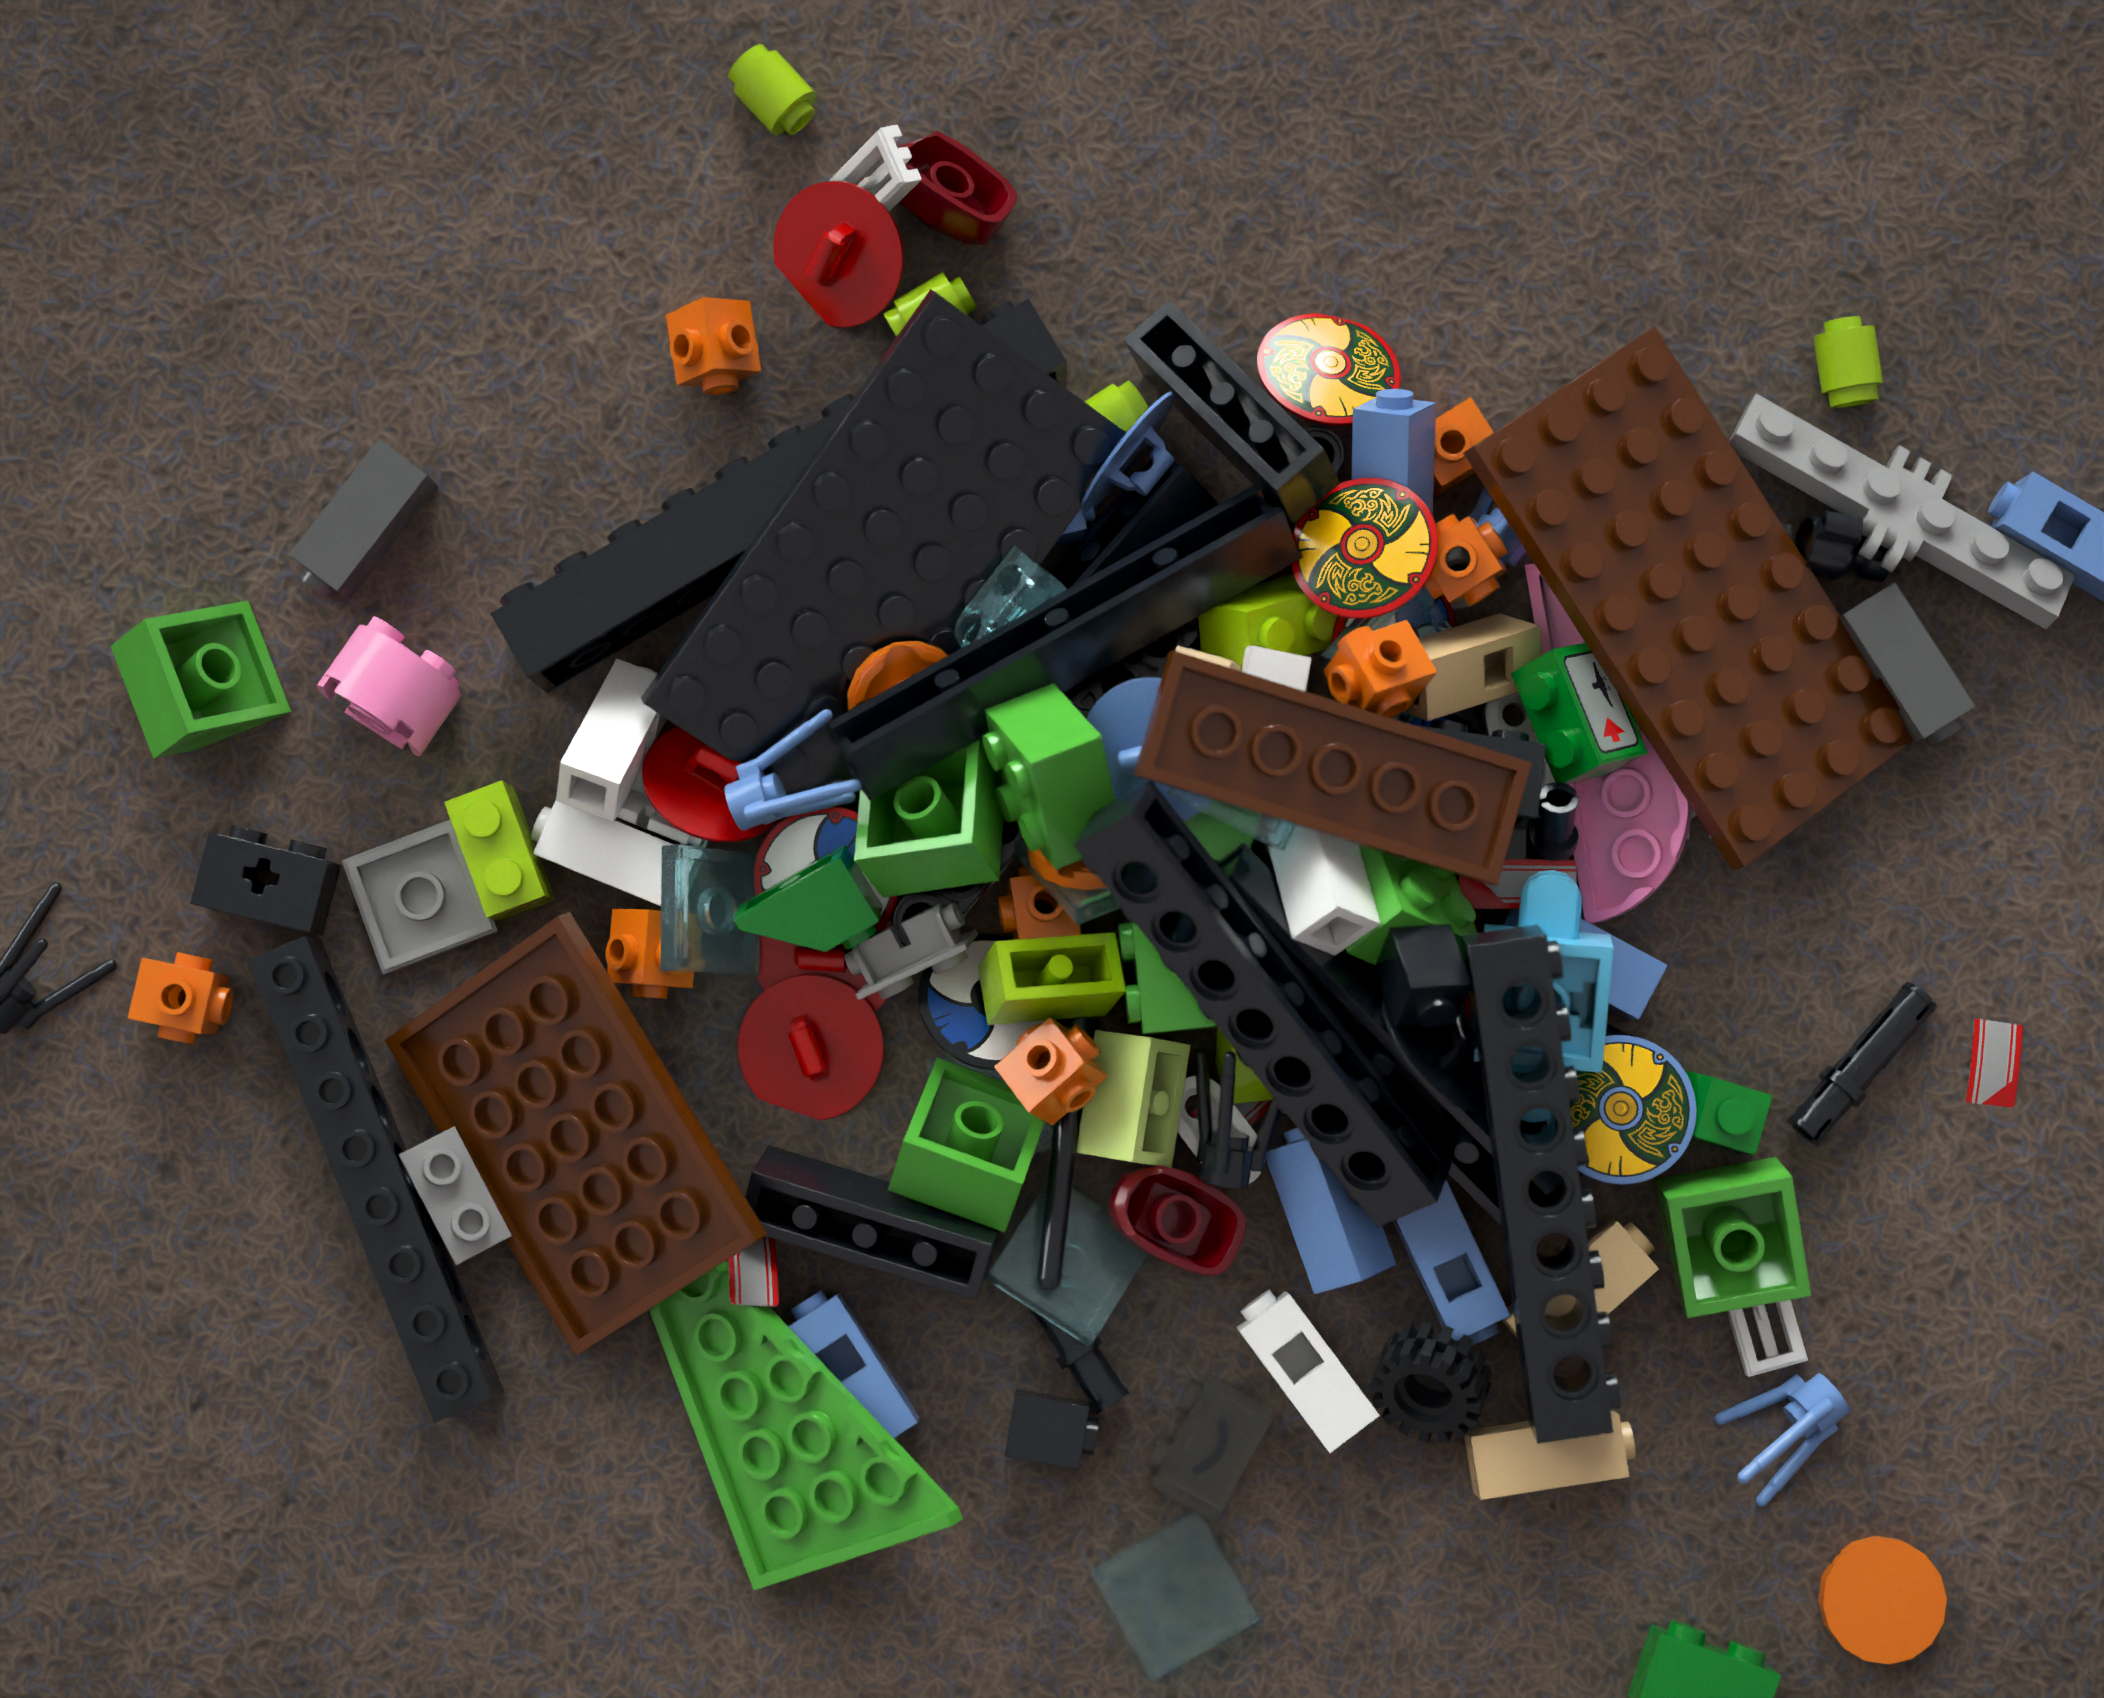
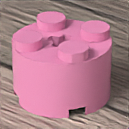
M373 617L367 626L359 625L316 687L329 701H332L334 696L338 694L351 702L345 713L355 721L400 749H403L408 742L413 755L421 756L462 697V693L458 689L461 683L453 677L456 669L447 661L429 650H425L422 656L419 657L401 643L405 637L387 622Z

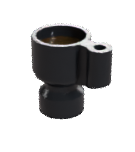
M1823 511L1821 515L1809 513L1802 520L1796 534L1795 546L1806 561L1805 567L1810 568L1816 577L1835 580L1843 577L1848 571H1854L1860 579L1881 583L1890 572L1880 566L1887 551L1885 547L1880 545L1870 560L1859 554L1866 538L1862 535V517Z

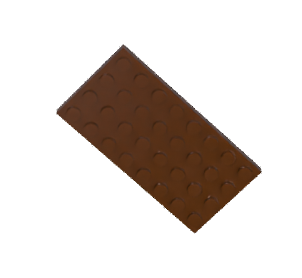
M1655 326L1463 453L1732 870L1747 866L1913 741L1904 727L1900 715L1896 712L1900 709L1881 678L1875 679L1840 621L1838 611L1811 569L1805 567L1806 561Z

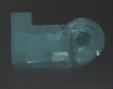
M1014 545L958 618L954 632L956 642L963 648L975 640L980 641L1068 588Z

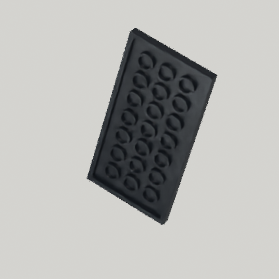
M930 289L641 697L643 704L727 759L745 763L756 759L825 709L830 710L833 714L830 721L848 712L847 692L855 671L872 652L894 642L921 641L941 648L947 655H950L993 631L1081 509L1082 500L1093 479L1126 432ZM828 722L763 770L766 776L772 773H776L779 776L787 795L854 779L845 765L847 760ZM860 790L854 792L855 800L853 802L838 806L858 812Z

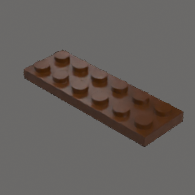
M1171 651L1168 653L1133 776L1147 781L1152 780V782L1482 883L1498 885L1532 762L1181 652Z

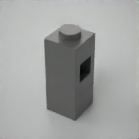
M378 439L289 554L305 567L298 577L327 599L336 590L350 600L438 485L426 473Z
M1895 582L1839 617L1875 679L1881 678L1900 708L1896 712L1900 715L1904 727L1913 740L1909 745L1927 738L1931 746H1934L1964 728L1958 717L1976 706Z

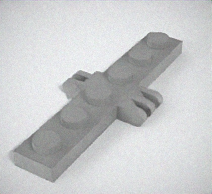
M1755 394L1729 440L1736 454L1838 512L1862 517V535L1866 538L1860 548V555L1870 560L1880 545L1885 547L1887 551L1880 566L1890 572L1896 568L1901 558L1910 562L1916 555L2044 629H2047L2058 618L2075 574L1943 500L1942 498L1952 478L1950 473L1941 469L1933 477L1931 483L1924 480L1931 463L1919 457L1911 472L1903 468L1910 451L1900 445L1897 446L1885 467L1764 397Z

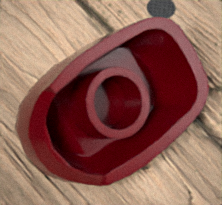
M939 131L899 147H908L912 158L905 166L907 170L918 169L922 180L897 204L910 210L929 228H933V230L968 245H984L999 231L1017 201V194L1012 185L993 167L967 147Z
M1167 1166L1140 1167L1122 1175L1112 1190L1107 1208L1112 1225L1129 1243L1164 1262L1202 1275L1215 1276L1226 1271L1235 1258L1246 1231V1218L1237 1203L1212 1185L1200 1181V1178L1180 1169Z

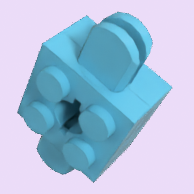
M1556 870L1540 871L1530 876L1522 887L1518 927L1538 924L1546 933L1547 941L1557 940L1559 945L1563 978L1553 979L1556 1004H1566L1571 1026V1041L1561 1042L1564 1066L1573 1065L1575 1070L1602 1073L1614 952L1611 936L1579 932L1582 895L1575 880L1567 874ZM1484 924V932L1516 928L1515 926ZM1517 983L1509 987L1503 996V1008L1510 1011L1525 1009L1533 1000L1534 987L1528 983ZM1525 1046L1519 1049L1512 1058L1511 1069L1519 1073L1533 1071L1541 1063L1542 1049L1536 1046ZM1477 1047L1474 1050V1061H1479ZM1533 1109L1527 1112L1522 1120L1530 1123L1543 1122L1551 1118V1112L1546 1109Z

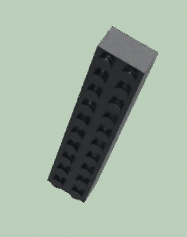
M1029 298L1014 306L1012 301L1004 302L988 311L980 319L982 327L1067 388V361ZM852 394L845 395L829 404L821 412L823 419L803 431L797 425L777 434L768 442L770 450L750 462L746 457H740L724 465L714 474L717 481L695 493L693 488H688L671 496L661 505L663 513L644 524L639 519H636L618 527L607 537L610 544L588 556L586 551H580L565 558L554 567L553 570L556 575L535 587L532 582H528L506 593L500 599L502 607L493 611L490 615L527 678L548 693L712 597L854 396Z

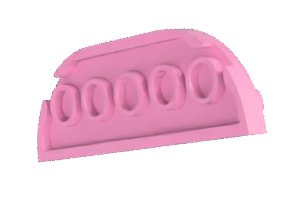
M1525 565L1534 624L1539 625L1541 630L1542 655L1552 649L1585 643L1536 565ZM1637 722V727L1648 751L1647 754L1605 776L1569 784L1576 790L1575 796H1579V804L1574 821L1579 838L1573 854L1576 862L1579 889L1582 895L1584 919L1591 924L1618 917L1648 899L1663 884L1674 869L1685 847L1690 829L1692 807Z

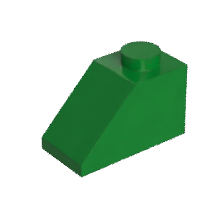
M844 844L740 904L733 920L741 931L824 952L840 943L847 950L861 944L876 933L877 929L874 924L880 921L883 905Z
M1684 1070L1692 1084L1696 1098V1123L1691 1139L1738 1154L1756 1155L1773 1095L1711 1076Z

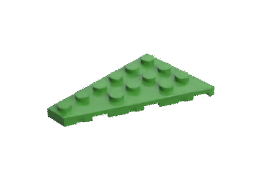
M727 1261L649 1310L753 1590L951 1527L963 1520L959 1507L769 1306L735 1305L730 1303Z

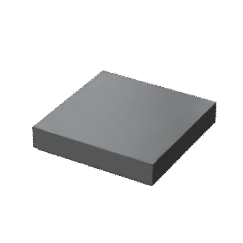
M451 820L341 860L383 975H388L500 932L497 921L486 918Z

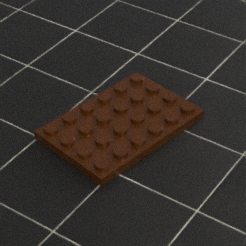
M570 912L554 918L384 1040L440 1133L455 1126L512 1235L505 1239L575 1356L589 1349L767 1235L764 1227Z

